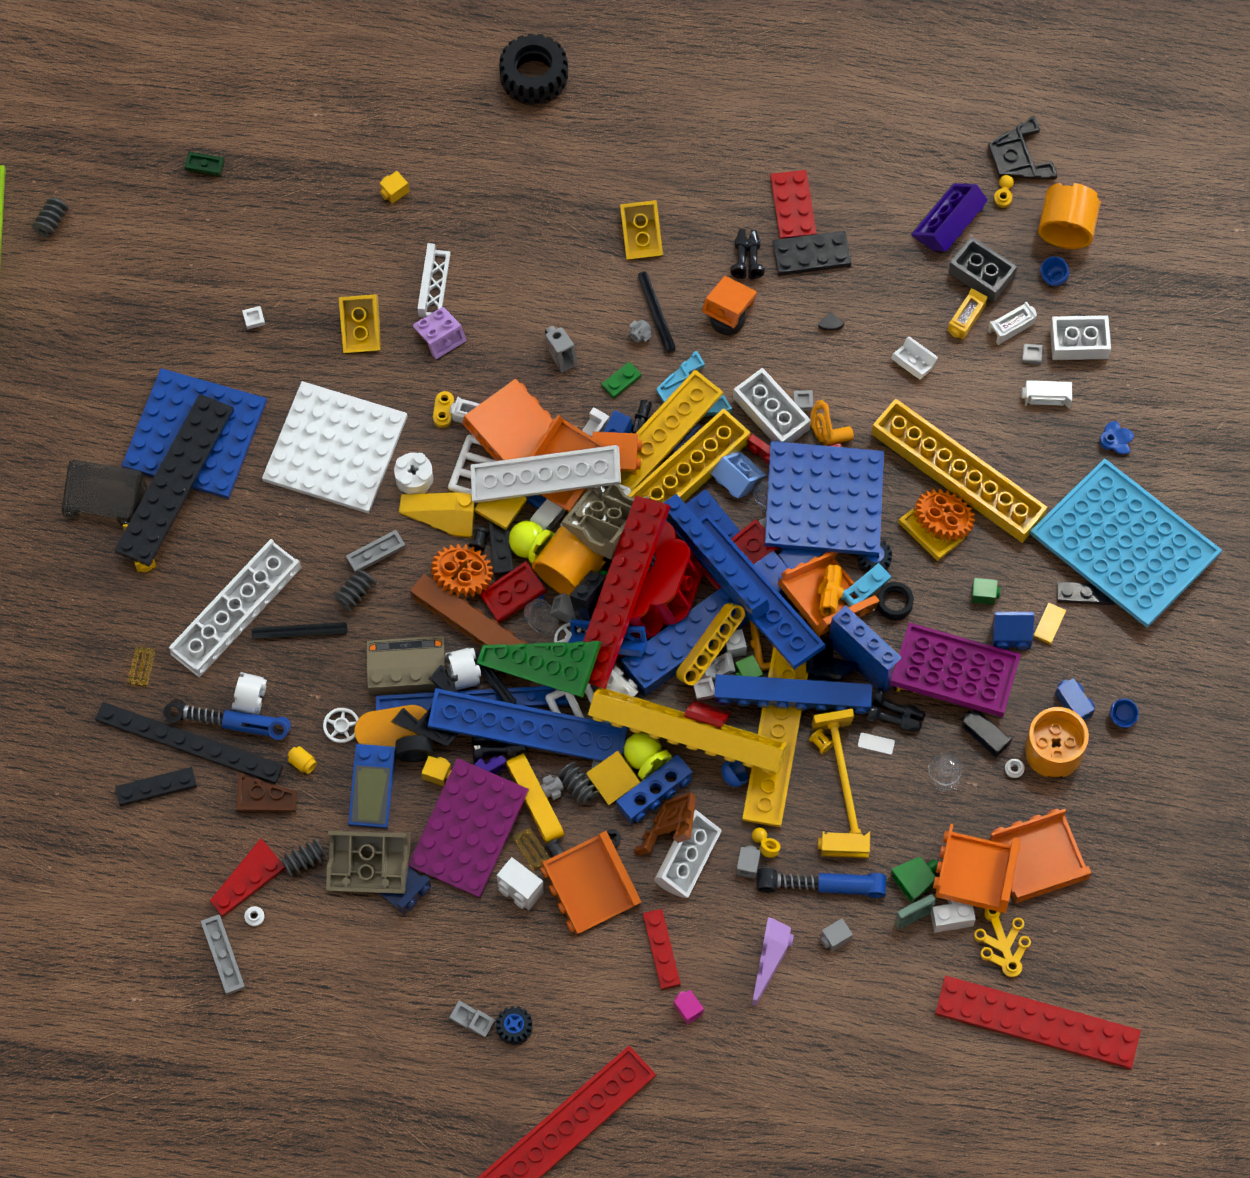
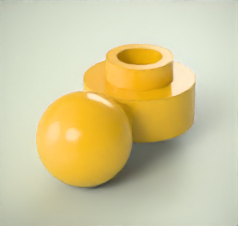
M1004 175L1000 178L999 185L1001 189L997 190L994 194V203L1000 208H1006L1012 203V193L1009 189L1013 186L1014 180L1009 175ZM1005 195L1006 198L1002 199L1000 196Z
M754 829L752 839L756 843H761L759 848L761 853L768 858L776 857L781 847L779 842L775 839L767 838L765 829Z

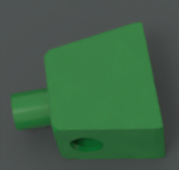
M917 857L891 870L890 876L911 904L917 902L933 887L935 880L933 873L937 870L938 861L933 859L926 864L921 857Z

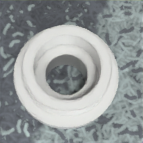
M1010 759L1007 761L1005 772L1009 777L1018 778L1024 773L1025 767L1020 760ZM1011 767H1017L1018 771H1012Z
M254 906L246 910L244 918L248 925L259 926L264 921L265 915L261 908ZM253 913L258 914L257 918L255 919L251 918V915Z

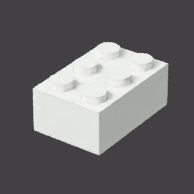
M1108 316L1052 317L1050 324L1052 360L1109 358L1111 342Z

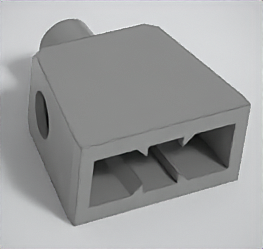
M554 326L548 327L545 330L547 348L560 372L563 373L578 366L575 345L564 329L561 327L555 329Z

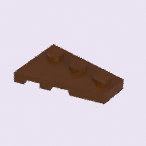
M238 772L237 812L296 813V791L275 784L271 785L262 782L260 779H253Z

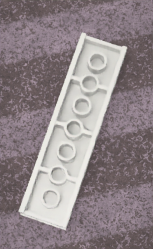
M270 539L170 645V655L196 676L200 677L302 568L300 561L294 559Z

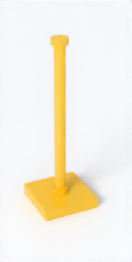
M853 709L814 715L811 723L813 732L820 728L831 730L851 829L849 833L861 834V829H858L838 730L839 727L851 725L854 718Z

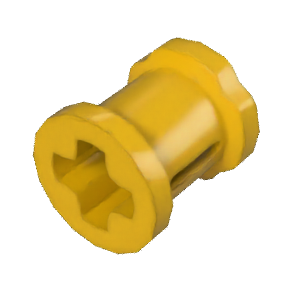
M822 728L816 730L810 736L809 741L813 742L820 749L821 754H824L832 748L833 740L830 741L826 737Z

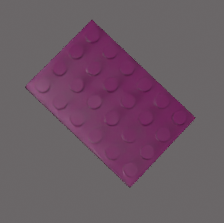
M909 622L899 653L902 659L895 665L890 685L1003 717L1021 654Z
M457 758L408 866L481 898L529 789Z

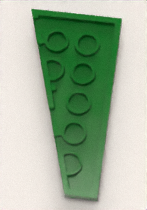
M582 641L574 643L483 645L477 664L583 698L602 642Z

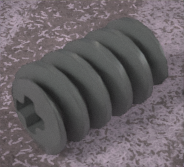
M54 197L47 199L43 210L36 217V222L32 224L33 230L45 238H50L48 233L55 234L53 228L59 227L56 222H62L60 216L64 217L66 215L63 210L68 211V205Z
M359 569L355 571V575L350 576L351 581L347 580L345 586L340 587V592L337 591L335 593L338 603L348 612L352 611L349 605L357 606L354 601L355 599L358 601L362 600L359 594L367 595L364 590L365 588L368 590L372 589L369 585L370 583L376 585V581L368 573Z
M572 762L560 771L558 777L563 781V786L567 787V791L572 793L571 796L576 799L578 805L587 804L599 794V791L592 792L595 785L588 786L587 784L590 782V779L583 780L586 775L585 772L578 774L581 767L574 768L576 762Z
M315 838L313 839V845L306 842V849L300 845L299 852L292 849V856L285 852V859L282 857L281 859L288 874L293 877V870L301 873L300 867L302 866L307 870V863L314 867L315 859L322 863V856L325 857L318 840Z

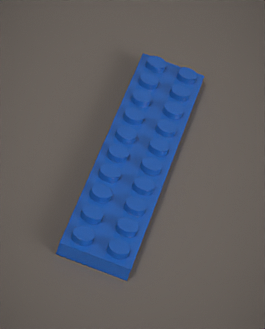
M708 513L699 519L701 523L768 599L769 611L753 621L746 612L745 614L795 670L825 649L824 642ZM691 549L692 553L699 561V563L715 579V581L730 596V598L737 605H739L738 602L732 597V595L726 590V588L720 583V581L714 576V574L708 569V567Z
M435 688L428 728L599 762L604 761L618 750L622 755L627 732L626 726L619 728L607 722H599Z

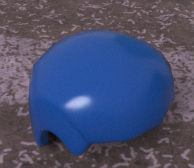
M1053 256L1047 258L1042 262L1040 268L1042 278L1050 286L1056 287L1068 280L1069 267L1061 257Z
M1123 698L1115 701L1111 705L1109 712L1112 723L1121 728L1131 727L1137 722L1139 715L1136 703L1130 699Z
M726 760L722 764L721 775L729 786L736 788L748 782V775L741 761L735 760V762Z

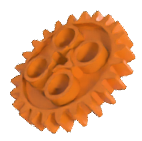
M932 489L931 493L926 491L925 495L921 494L914 508V517L918 518L916 522L922 523L920 528H927L926 533L932 532L933 537L938 535L940 540L946 537L948 542L951 538L957 541L958 537L963 539L964 536H968L974 526L975 519L973 518L975 514L971 513V507H967L968 502H962V497L956 498V493L950 495L949 490L943 493L941 489H939L938 493Z
M457 544L456 548L450 545L449 550L443 547L442 552L438 551L437 556H434L431 564V575H434L433 581H438L437 587L443 585V592L448 589L450 590L449 595L455 592L457 597L463 594L467 598V594L470 593L474 597L475 592L481 594L482 590L486 591L487 586H490L493 576V567L490 566L491 561L486 560L487 555L481 556V550L475 552L474 546L468 549L467 544L464 545V548H461L459 544Z

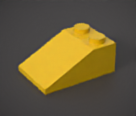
M657 200L620 204L626 259L663 255Z
M378 295L339 297L343 353L381 350Z

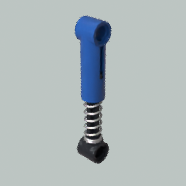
M180 699L171 700L163 710L165 719L170 722L192 719L193 721L199 720L200 723L202 721H205L207 724L211 722L213 725L217 723L223 729L271 736L275 740L283 739L291 729V723L285 717L275 718L227 709L224 713H221L220 710L216 712L213 709L210 711L207 708L204 710L200 707L187 706ZM171 707H176L179 714H174L171 711ZM276 725H281L284 728V732H279L276 729Z
M760 868L757 870L756 889L759 892L772 893L776 891V888L780 889L781 887L786 889L788 887H792V889L799 888L800 890L802 888L807 890L813 888V890L818 889V893L866 895L871 898H882L886 896V875L881 873H870L867 875L819 873L817 877H813L812 874L810 876L805 874L803 876L798 874L792 876L791 873L789 875L777 873V870L772 868Z

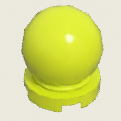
M522 521L512 528L508 542L516 555L528 558L529 562L533 563L555 533L548 529L543 530L538 523Z
M646 732L634 733L626 740L624 745V757L629 765L639 770L638 776L642 781L672 759L669 751H662V745L659 740L649 737V733Z

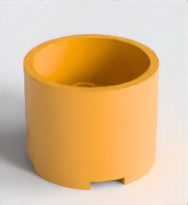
M1061 183L1051 185L1046 191L1038 233L1040 237L1047 243L1064 249H1081L1089 246L1093 241L1101 204L1097 197L1098 193L1087 186L1074 183L1073 186H1062Z
M560 527L534 560L532 568L537 576L559 594L565 593L570 595L591 570L598 572L605 562L602 560L604 556L594 553L565 527Z
M1052 707L1040 712L1032 721L1025 742L1026 760L1030 767L1044 777H1065L1073 773L1080 765L1088 744L1089 733L1086 723L1076 712L1063 707Z

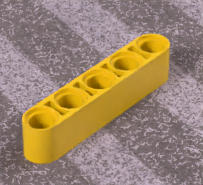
M727 603L722 607L677 669L676 676L679 681L688 685H695L743 621L745 617L743 607L734 603ZM735 609V615L732 617L731 612ZM724 624V630L720 632V627ZM711 640H713V644H712V646L709 648V646H708V645H709V642H710ZM699 656H701L702 659H701V661L697 664V659H698ZM690 671V676L686 679V674Z
M524 753L507 760V768L514 782L529 789L524 802L545 843L548 844L554 839L565 836Z

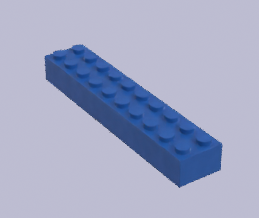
M772 551L754 565L781 596L784 597L786 594L777 583L782 577L781 574L788 567ZM722 588L691 609L682 621L669 625L648 640L642 657L627 655L621 660L622 670L638 685L637 688L645 697L676 675L679 666L722 607L727 603L736 604ZM735 609L731 612L732 617L735 615ZM746 614L743 621L740 623L736 630H738L739 628H741L749 622L750 619L746 616ZM724 624L720 627V632L724 630ZM713 640L709 642V648L712 646Z

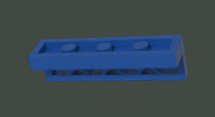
M572 619L570 622L572 636L568 643L582 642L586 632H577V626L587 631L590 621ZM628 625L618 653L619 655L642 657L647 647L644 626ZM630 633H640V638H635Z

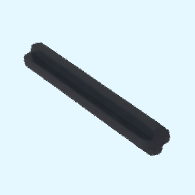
M477 651L475 653L476 659H474V662L476 665H479L477 664V660L480 655V651ZM479 665L480 671L503 702L516 704L515 698L494 669Z

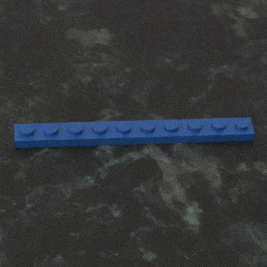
M548 686L507 688L515 698L517 705L532 708L549 707L545 697L547 694L557 690ZM494 689L457 691V693L502 701ZM435 692L376 696V710L418 705L427 711L432 706ZM565 695L555 699L557 706H570Z

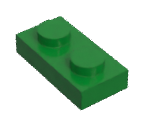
M629 361L601 383V387L615 399L638 381L642 374Z

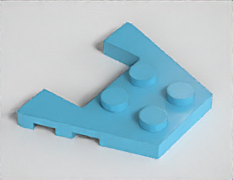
M697 351L687 361H684L674 374L672 373L656 388V392L663 403L694 370L698 371L705 367V363ZM723 395L703 417L717 415L723 408L730 413L732 412V407Z

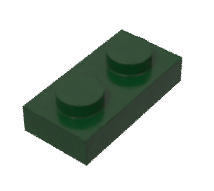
M189 151L184 168L185 171L220 177L225 160L224 157Z

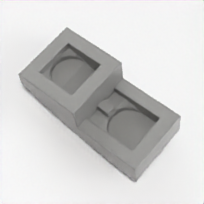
M460 1000L456 1003L448 1018L484 1038L495 1021L492 1017L480 1010L473 1009Z

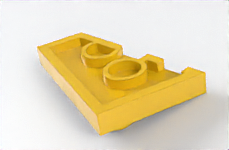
M911 509L898 521L937 561L965 539V536L963 539L958 537L957 541L951 538L948 542L946 537L940 540L938 535L933 537L932 532L926 533L927 528H920L922 523L916 522L918 518L914 517V509Z

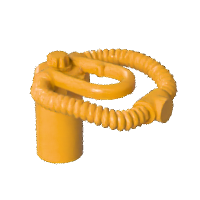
M823 400L816 401L811 411L810 420L812 431L819 442L823 443L824 446L852 441L854 438L852 428L846 426L832 429L829 405ZM818 409H824L825 416L822 413H817Z

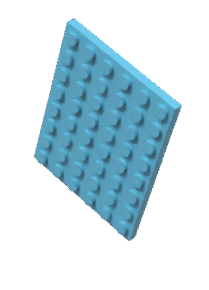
M1105 458L1030 530L1032 537L1147 628L1222 552V549Z

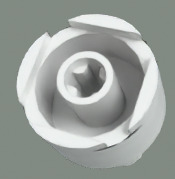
M408 453L396 460L394 474L398 489L406 494H425L433 483V471L429 459L423 453Z
M465 648L445 653V662H449L448 668H446L448 678L453 682L455 690L480 684L479 677L481 676L479 665L475 666L474 659H476L474 648Z
M241 672L235 689V702L232 703V710L259 715L262 706V698L260 696L264 697L267 680L264 677Z

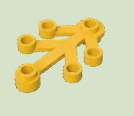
M985 909L984 917L992 922L998 940L987 935L984 929H977L974 933V939L977 942H984L1001 951L1004 958L993 954L992 949L989 947H984L981 950L980 956L983 960H989L1001 966L1006 976L1017 977L1022 971L1020 960L1025 950L1030 947L1031 940L1027 936H1022L1019 939V947L1014 956H1012L1010 948L1018 932L1023 929L1024 921L1022 918H1015L1006 938L999 919L1000 912L996 911L995 914H991L989 909ZM1018 921L1022 926L1016 927L1014 923ZM977 933H982L984 937L978 938ZM1026 940L1028 945H1022L1021 941ZM988 951L990 956H984L983 952ZM1014 964L1016 969H1010L1009 965Z

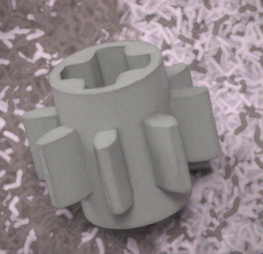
M634 320L630 324L629 336L635 342L639 343L642 340L646 342L651 337V326L646 321L640 320L637 322Z
M550 774L542 778L543 784L540 786L546 797H552L553 800L561 797V791L564 790V787L559 777L552 778Z

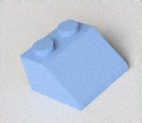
M741 451L722 457L711 473L719 484L725 486L729 493L737 498L748 495L767 477V474Z

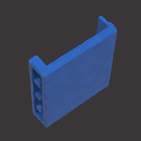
M845 605L831 620L829 639L832 640L833 649L846 661L858 663L856 670L877 690L879 687L884 689L886 693L893 687L890 685L893 666L902 657Z

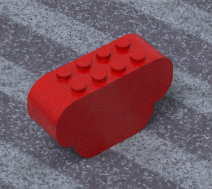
M666 521L654 552L656 561H653V567L649 566L651 570L647 572L629 625L644 626L647 639L656 635L664 624H676L688 615L703 575L702 566L687 543L680 540L673 526ZM630 633L635 638H640V633Z

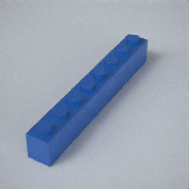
M675 494L663 502L671 506L666 520L738 604L744 608L751 619L754 621L768 612L769 604L765 595L682 499Z
M716 674L714 702H718L719 705L737 703L738 706L746 707L749 704H755L760 708H767L771 705L777 706L779 709L796 707L797 710L816 708V711L820 712L827 711V709L835 710V712L853 709L856 714H866L871 709L872 684Z

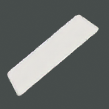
M861 733L858 747L892 754L895 740Z

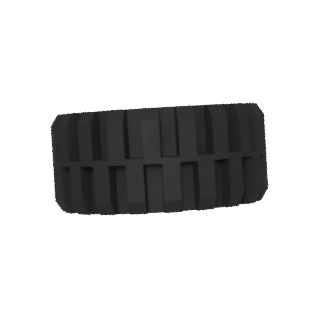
M531 33L525 37L523 35L517 37L516 41L514 39L511 40L509 46L504 47L499 59L501 85L504 86L505 92L507 94L510 93L511 98L514 100L519 99V102L523 104L529 102V105H535L538 102L539 104H544L546 100L551 101L555 99L554 95L559 96L562 93V89L565 88L568 79V60L565 50L561 48L557 41L553 42V38L549 36L545 38L543 34L536 36ZM529 61H540L550 68L546 74L535 78L526 77L518 72V68Z

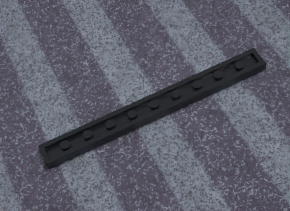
M102 702L95 718L96 722L275 785L283 769L282 764Z

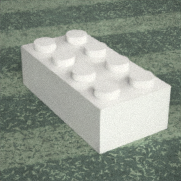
M763 368L734 388L733 399L771 441L793 443L810 430L811 420Z

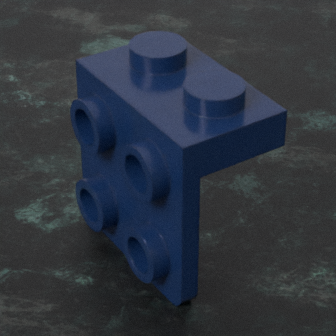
M408 866L405 894H379L405 915L416 906L417 901L421 897H424L430 891V879L425 875L419 876Z

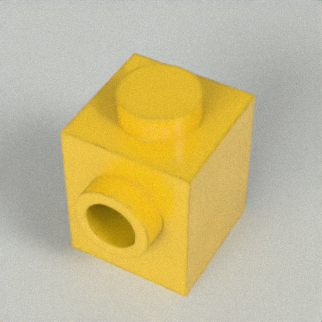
M398 171L384 177L380 182L381 196L385 200L388 199L392 204L409 193V184Z
M428 756L422 770V779L444 787L451 773V763L442 757L434 758Z

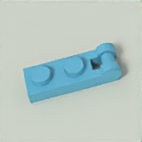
M878 563L852 586L844 590L840 599L845 601L848 607L868 599L891 580L892 576ZM853 593L858 597L855 600L851 597Z

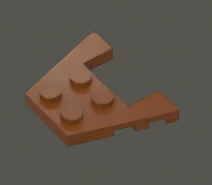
M689 792L665 801L652 821L654 823L653 828L645 832L642 837L645 839L641 847L637 846L634 852L638 856L650 853L657 836L665 833L668 834L673 830H676L673 839L677 843L689 840L692 832L696 796Z

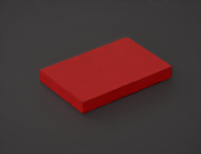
M525 561L488 586L486 591L482 590L480 596L498 623H501L547 591L528 562Z
M693 701L686 709L684 716L685 718L722 728L730 718L731 711Z

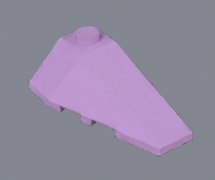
M769 917L752 1005H757L787 953L788 946L792 947L794 935L790 934L791 927Z

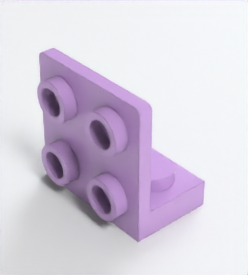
M444 307L413 324V328L428 343L431 354L435 359L467 341L461 324Z

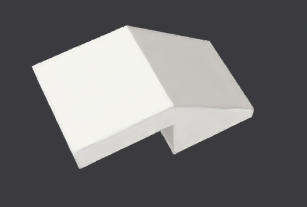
M724 653L715 658L700 679L712 677V680H715L716 674L729 675L735 672L732 653Z

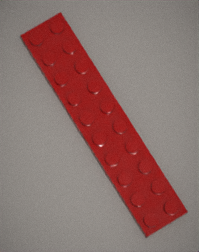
M635 495L624 526L625 529L617 545L583 642H602L588 681L590 685L603 689L607 687L671 507L668 504Z
M946 975L935 1011L937 1016L1130 1070L1133 1066L1141 1033L1140 1029Z
M629 1045L477 1178H541L656 1077V1074Z

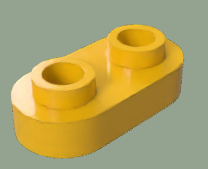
M447 391L440 392L435 399L433 421L439 428H446L452 422L450 408L452 403H454V396Z

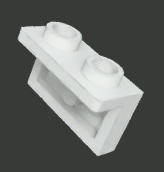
M907 337L903 346L893 353L891 359L921 380L932 371L938 357L911 337Z
M615 665L606 689L634 697L639 692L636 689L638 685L632 679L626 680L622 676L624 672Z

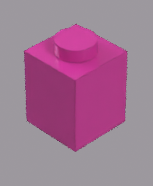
M691 990L686 993L682 991L675 996L673 1006L687 1025L704 1014V1008Z

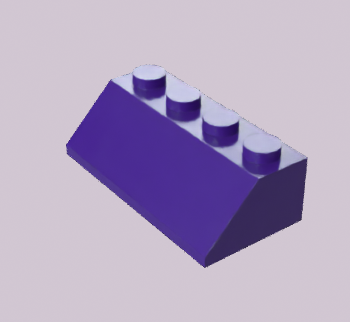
M953 183L911 235L933 251L946 252L951 248L952 243L961 236L962 231L967 225L973 221L976 214L983 209L988 199L977 184Z

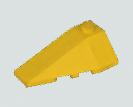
M467 493L402 494L399 513L418 522L422 521L429 524L432 528L443 530L451 536L472 538L475 519L474 508L477 503L472 501V494Z

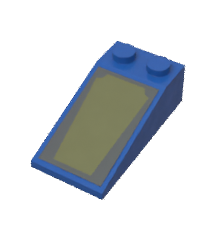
M356 744L349 826L388 829L396 764L395 747Z

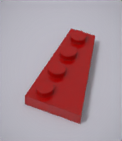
M260 838L212 897L210 903L224 917L286 868L262 838Z

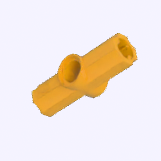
M828 565L825 568L824 579L818 588V593L821 595L820 614L824 617L837 613L838 600L842 597L844 591L840 586L842 572L841 567L838 565Z

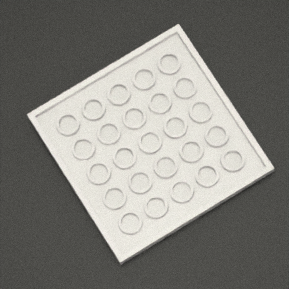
M302 381L262 480L369 514L408 415L399 410Z

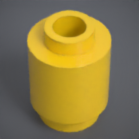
M301 746L293 747L287 755L289 757L288 762L302 773H311L317 765L315 758Z

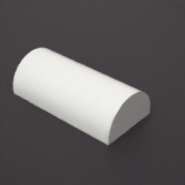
M695 809L691 838L677 843L675 840L673 841L654 881L669 893L682 898H688L722 830Z

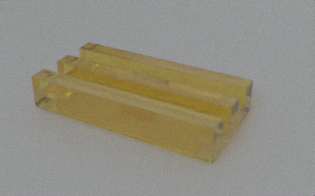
M135 647L127 680L128 684L132 685L133 683L137 686L143 685V687H147L155 649ZM143 652L137 678L133 679L139 653ZM147 653H149V657H148V661H147V666H146L144 678H143V680H141L142 673H143V669H144V665H145V661H146V656H147Z
M530 826L513 836L514 841L533 870L537 869L538 866H542L541 863L550 859ZM528 833L544 858L541 859L525 834ZM520 837H522V839L530 849L531 853L533 854L537 862L533 861V859L527 852L526 848L520 841Z

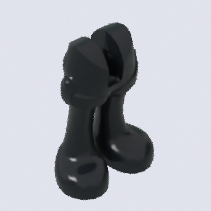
M739 229L734 240L735 248L738 249V261L731 266L730 273L738 279L746 278V251H749L748 277L749 279L760 278L764 275L765 268L757 262V250L761 246L757 230H751L749 239H746L745 229Z
M878 687L867 721L883 720L900 725V729L904 731H920L922 724L918 721H923L926 714L912 704L904 706L889 701L885 698L884 689ZM879 708L893 711L895 713L901 714V716L886 713L884 711H881Z
M472 736L474 764L479 759H483L484 756L491 754H504L512 758L522 753H527V747L508 743L494 746L481 745L482 743L503 742Z

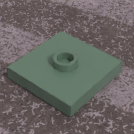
M933 894L898 911L895 919L897 929H901L930 914L936 900Z

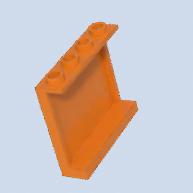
M514 379L464 415L462 424L495 461L528 457L530 452L535 450L539 444L540 437L548 431L552 418L547 410H543L539 405L538 400L527 392L525 385Z
M558 415L556 419L551 421L548 431L540 437L539 444L535 450L530 452L528 457L606 447L609 445L601 443ZM589 488L540 495L570 512Z
M826 552L821 557H814L805 564L802 562L793 569H786L781 574L782 577L777 583L819 636L830 631L832 617L836 614L834 613L827 617L820 614L821 595L818 593V588L824 579L825 568L828 565L840 566L835 559L838 555L837 552ZM841 567L842 577L840 586L846 590L854 582ZM854 593L851 595L854 600L858 598ZM874 595L848 607L845 601L839 599L837 613L846 605L860 618L871 613L880 600Z
M1054 809L1044 816L1035 815L1029 821H1017L1011 827L1005 829L1004 827H999L991 833L990 841L1011 845L1013 838L1021 840L1011 888V894L1015 903L1090 878V868L1085 866L1066 820L1065 809Z
M950 824L949 831L944 832L942 841L946 843V846L941 847L939 856L943 860L942 862L938 861L936 873H940L939 877L935 876L933 888L936 889L935 897L1006 913L1021 840L1013 838L1011 845L952 832L954 824Z
M607 831L541 863L540 871L544 879L548 878L551 884L548 886L553 897L557 896L560 902L557 904L562 915L566 914L569 920L566 924L570 932H574L575 935L641 903L640 897Z

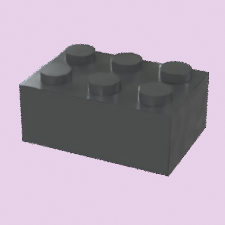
M971 237L950 262L948 273L970 288L987 296V299L994 303L1015 277L1017 266Z

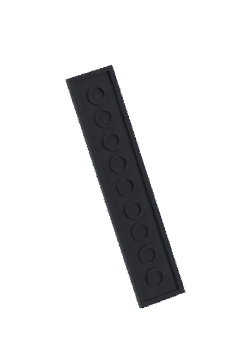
M199 394L114 550L116 554L150 567L233 414L234 408L232 406Z

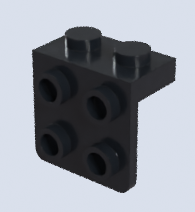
M831 639L822 640L825 644V649L806 661V673L814 674L816 677H830L831 680H841L844 676L858 668V663L833 658Z

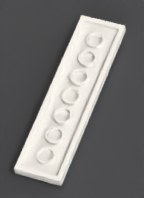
M618 445L471 465L472 501L475 503L621 484Z

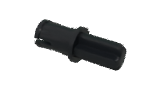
M648 400L640 401L638 412L634 416L635 422L632 433H636L649 419L648 415L652 406L650 401L648 405H646Z

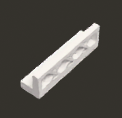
M431 243L427 244L418 302V316L423 318L431 314V312H427V308L433 303L438 309L443 307L450 261V251L436 250L435 244ZM435 256L446 257L445 262L438 265L435 262ZM440 271L443 278L436 282L432 275ZM437 287L440 294L433 298L430 291Z

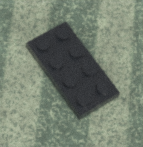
M845 231L773 240L778 276L851 266Z

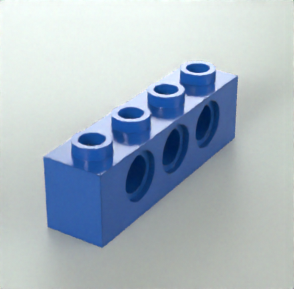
M677 754L618 799L616 807L631 825L634 822L638 823L645 818L647 812L656 810L664 799L673 797L677 789L681 786L683 788L692 781V771ZM672 776L676 780L674 782H668L666 778ZM653 788H658L661 792L658 794H653L651 790ZM637 800H643L645 801V804L639 806L635 802Z

